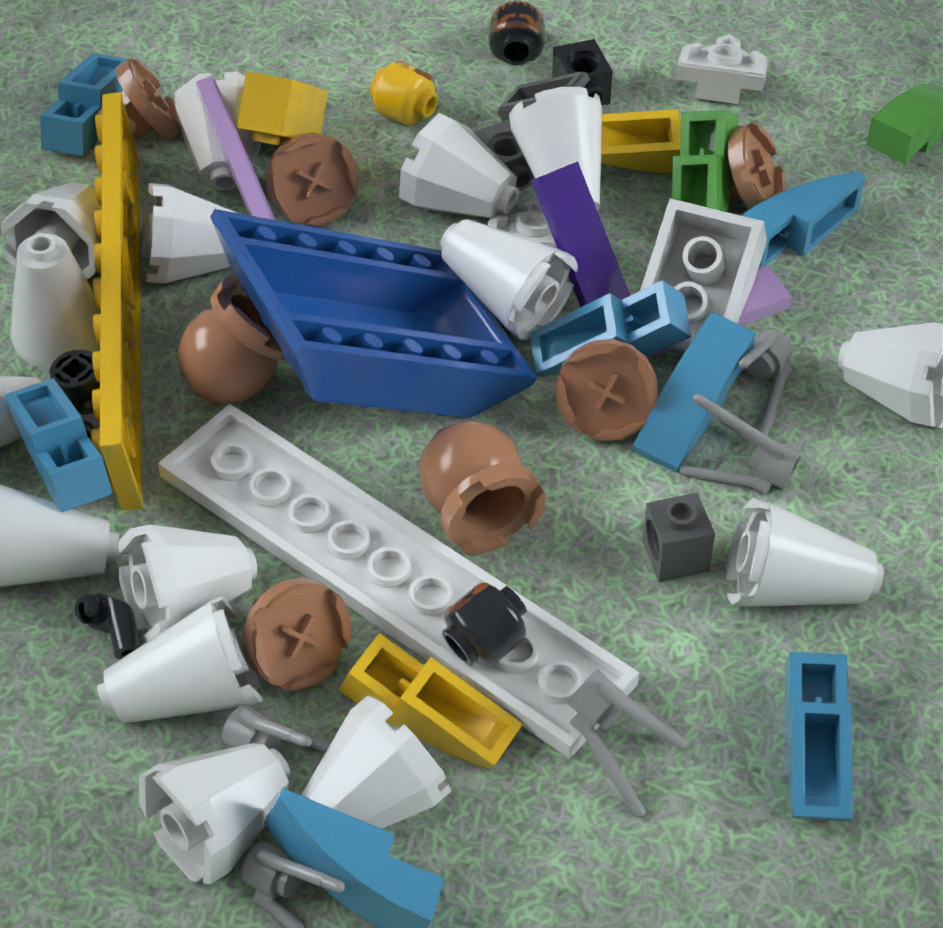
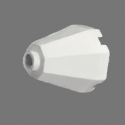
M224 72V80H216V83L253 167L262 142L251 140L252 131L237 128L245 76L239 72ZM212 73L198 74L175 91V108L178 124L202 182L217 190H232L237 187L202 105L196 81L212 76Z
M438 113L417 134L412 146L419 149V152L414 161L406 157L401 167L400 199L430 211L492 219L502 213L508 214L513 209L519 196V189L516 188L517 177L469 127Z
M70 182L30 196L1 223L2 236L6 233L7 243L3 246L4 259L15 269L17 249L25 239L39 233L54 234L65 240L86 279H89L97 271L94 258V244L101 243L95 228L94 211L102 209V206H99L95 189L89 184Z
M148 183L147 192L156 197L155 201L145 200L141 255L142 258L150 257L149 265L152 266V269L142 268V278L146 282L169 283L231 267L210 216L214 209L237 212L168 184Z
M933 322L855 332L850 341H845L842 344L838 356V368L843 370L845 382L910 422L931 427H943V324Z
M150 524L130 528L118 541L119 555L129 553V565L119 567L121 590L125 602L134 611L137 629H148V632L142 637L145 643L213 599L223 596L231 603L252 588V579H255L257 576V562L251 548L245 547L236 536Z
M367 695L350 710L301 796L382 829L434 807L452 790L450 785L444 782L446 776L443 770L405 724L401 727L397 725L390 727L385 721L394 713L383 702Z
M247 744L157 764L138 776L139 805L146 820L157 814L163 827L153 834L159 846L191 881L197 882L203 878L204 884L211 885L233 869L265 827L264 820L281 789L289 790L288 779L291 773L286 760L276 749H268L264 744Z

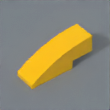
M679 109L602 114L601 163L638 171L672 174L673 156H680L681 118L679 117Z
M380 633L349 671L338 690L357 704L367 695L383 702L394 713L385 722L393 726L397 725L398 727L405 724L418 739L447 754L489 770L495 766L523 725L519 720L432 657L423 665Z

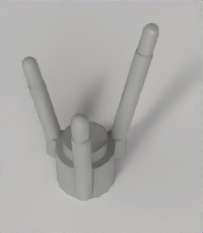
M775 329L761 331L755 338L753 348L739 361V367L746 369L756 379L774 378L759 429L767 437L774 421L785 382L793 372L791 366L786 363L793 353L791 341L786 335Z
M701 394L694 395V403L718 418L722 425L757 446L748 466L749 469L756 471V476L686 465L680 466L678 472L681 475L753 488L766 495L772 484L784 490L796 468L801 452L770 439Z
M597 669L567 702L577 712L569 723L584 736L635 816L643 817L645 815V808L593 727L598 723L604 730H607L624 711L679 749L685 748L687 742L685 738L662 722L661 719L624 695L622 690Z
M240 705L229 715L221 734L222 743L229 748L255 743L264 744L268 749L274 748L278 750L281 741L285 740L325 754L332 743L283 725L248 705Z
M267 840L258 842L251 849L242 868L241 878L243 883L256 889L252 902L268 910L286 928H306L279 902L281 897L286 899L293 897L300 889L303 881L336 893H341L345 889V884L341 880L295 862L283 848Z

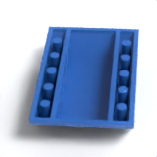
M214 209L210 216L229 265L241 282L242 289L249 295L260 313L263 323L273 334L283 351L284 357L290 362L303 383L306 393L314 401L358 405L363 408L377 407L396 409L401 412L414 411L432 413L439 416L450 415L471 418L527 389L537 380L535 373L490 310L442 259V250Z

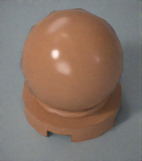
M236 275L224 277L210 297L212 309L203 310L189 322L177 350L180 373L183 379L196 395L214 404H236L252 400L267 388L278 365L277 360H286L281 347L269 328L263 323L262 317L249 295L239 285L240 281Z
M464 419L439 429L422 452L419 462L422 492L429 504L441 515L440 524L449 540L459 545L463 553L467 555H482L508 546L509 544L505 537L516 533L525 524L528 525L530 530L534 528L545 510L546 495L531 470L522 465L519 452L513 440L492 423Z

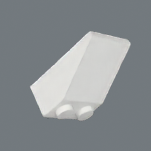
M669 199L640 289L641 291L663 280L684 294L692 337L669 348L685 352L711 312L738 323L754 285L767 243L764 221Z

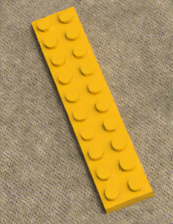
M118 92L103 94L102 114L95 115L97 136L99 142H102V145L95 146V158L98 171L102 174V177H95L94 184L97 202L99 206H102V209L94 211L95 228L98 238L101 239V243L94 244V258L97 271L101 273V278L93 280V289L97 307L101 308V314L93 315L94 334L97 344L100 345V351L93 352L92 360L95 378L97 382H100V389L92 390V403L96 420L100 421V428L92 429L91 436L93 445L105 461L104 465L112 493H116L121 510L125 511L143 509L140 160L122 94Z

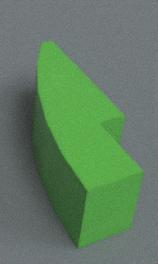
M935 84L918 85L901 93L887 103L871 118L866 146L903 164H906L919 150L926 153L943 136V88Z
M726 110L681 112L680 156H673L672 199L724 212L728 211L733 182L728 158V140L730 132L738 126L737 115Z

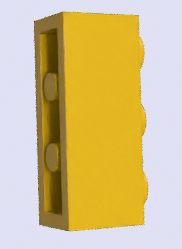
M246 71L237 128L252 131L251 140L274 145H280L297 134L311 132L321 134L329 90L293 79Z

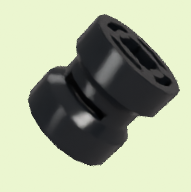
M72 350L63 353L54 360L49 370L50 378L55 379L79 414H94L92 390L100 389V382H97L94 374L93 353L86 350Z

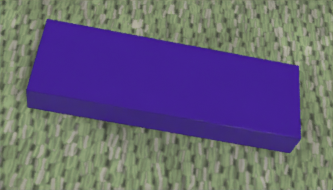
M574 162L532 179V186L557 249L563 250L575 257L578 264L577 272L570 268L568 277L570 282L574 284L573 290L580 307L609 293L620 300L629 297L630 293L579 162Z

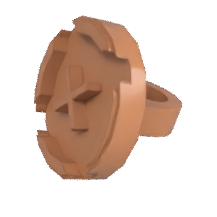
M130 58L117 66L115 73L124 90L121 94L134 140L150 128H153L167 140H174L178 137L181 130L178 124L175 101L169 95L164 99L162 98L163 92L161 90L157 91L161 86L157 77L137 59Z
M757 123L735 127L730 132L728 140V158L733 177L729 202L742 199L749 210L774 195L786 191L784 170H782L781 166L775 167L771 157L777 154L776 146L767 131Z
M314 132L297 134L281 143L269 160L265 176L267 195L276 211L291 222L311 227L329 225L342 217L351 206L349 203L352 201L353 195L357 193L359 185L357 164L349 149L333 137Z
M614 339L590 341L575 349L562 364L555 386L557 407L566 423L576 431L579 430L583 434L589 435V438L601 442L622 440L638 432L646 423L645 421L652 408L654 410L658 396L656 373L647 357L631 344Z
M302 577L281 581L253 601V607L249 611L243 630L244 654L252 670L272 685L291 691L314 687L332 675L340 664L336 660L341 655L343 648L347 650L351 639V616L343 599L321 582Z

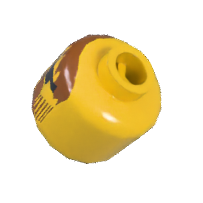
M396 61L387 67H381L374 75L370 85V96L373 99V105L377 113L405 126H413L423 118H429L435 111L438 103V95L435 93V82L432 75L402 61Z

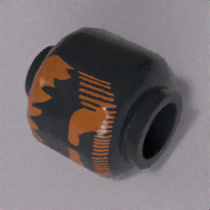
M522 1L507 2L499 6L492 14L489 24V45L493 55L499 60L516 66L523 65L539 57L545 44V23L541 12L537 7Z
M479 583L447 608L444 615L446 628L442 631V635L452 651L468 666H472L475 662L482 666H492L525 639L526 626L521 616L527 612V609L520 597L508 586L499 590L488 583Z

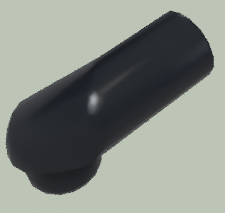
M101 593L95 595L84 594L77 600L74 609L76 618L81 623L88 624L91 628L110 634L114 656L117 659H122L141 647L134 611L127 602Z

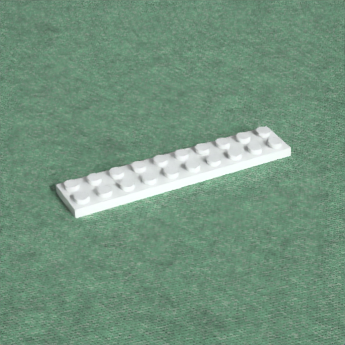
M228 404L158 463L161 478L306 578L319 581L333 590L343 599L345 605L428 661L430 657L435 659L523 723L522 727L568 759L586 742L584 736L569 723L577 712L567 704L586 679L598 669L622 690L626 696L638 685V671L515 590L513 591L520 597L527 609V612L521 616L526 626L525 639L495 665L482 666L476 662L472 666L465 664L452 651L442 635V631L446 628L445 611L479 583H488L499 590L507 585L232 404ZM597 723L593 727L595 731L600 727V725Z

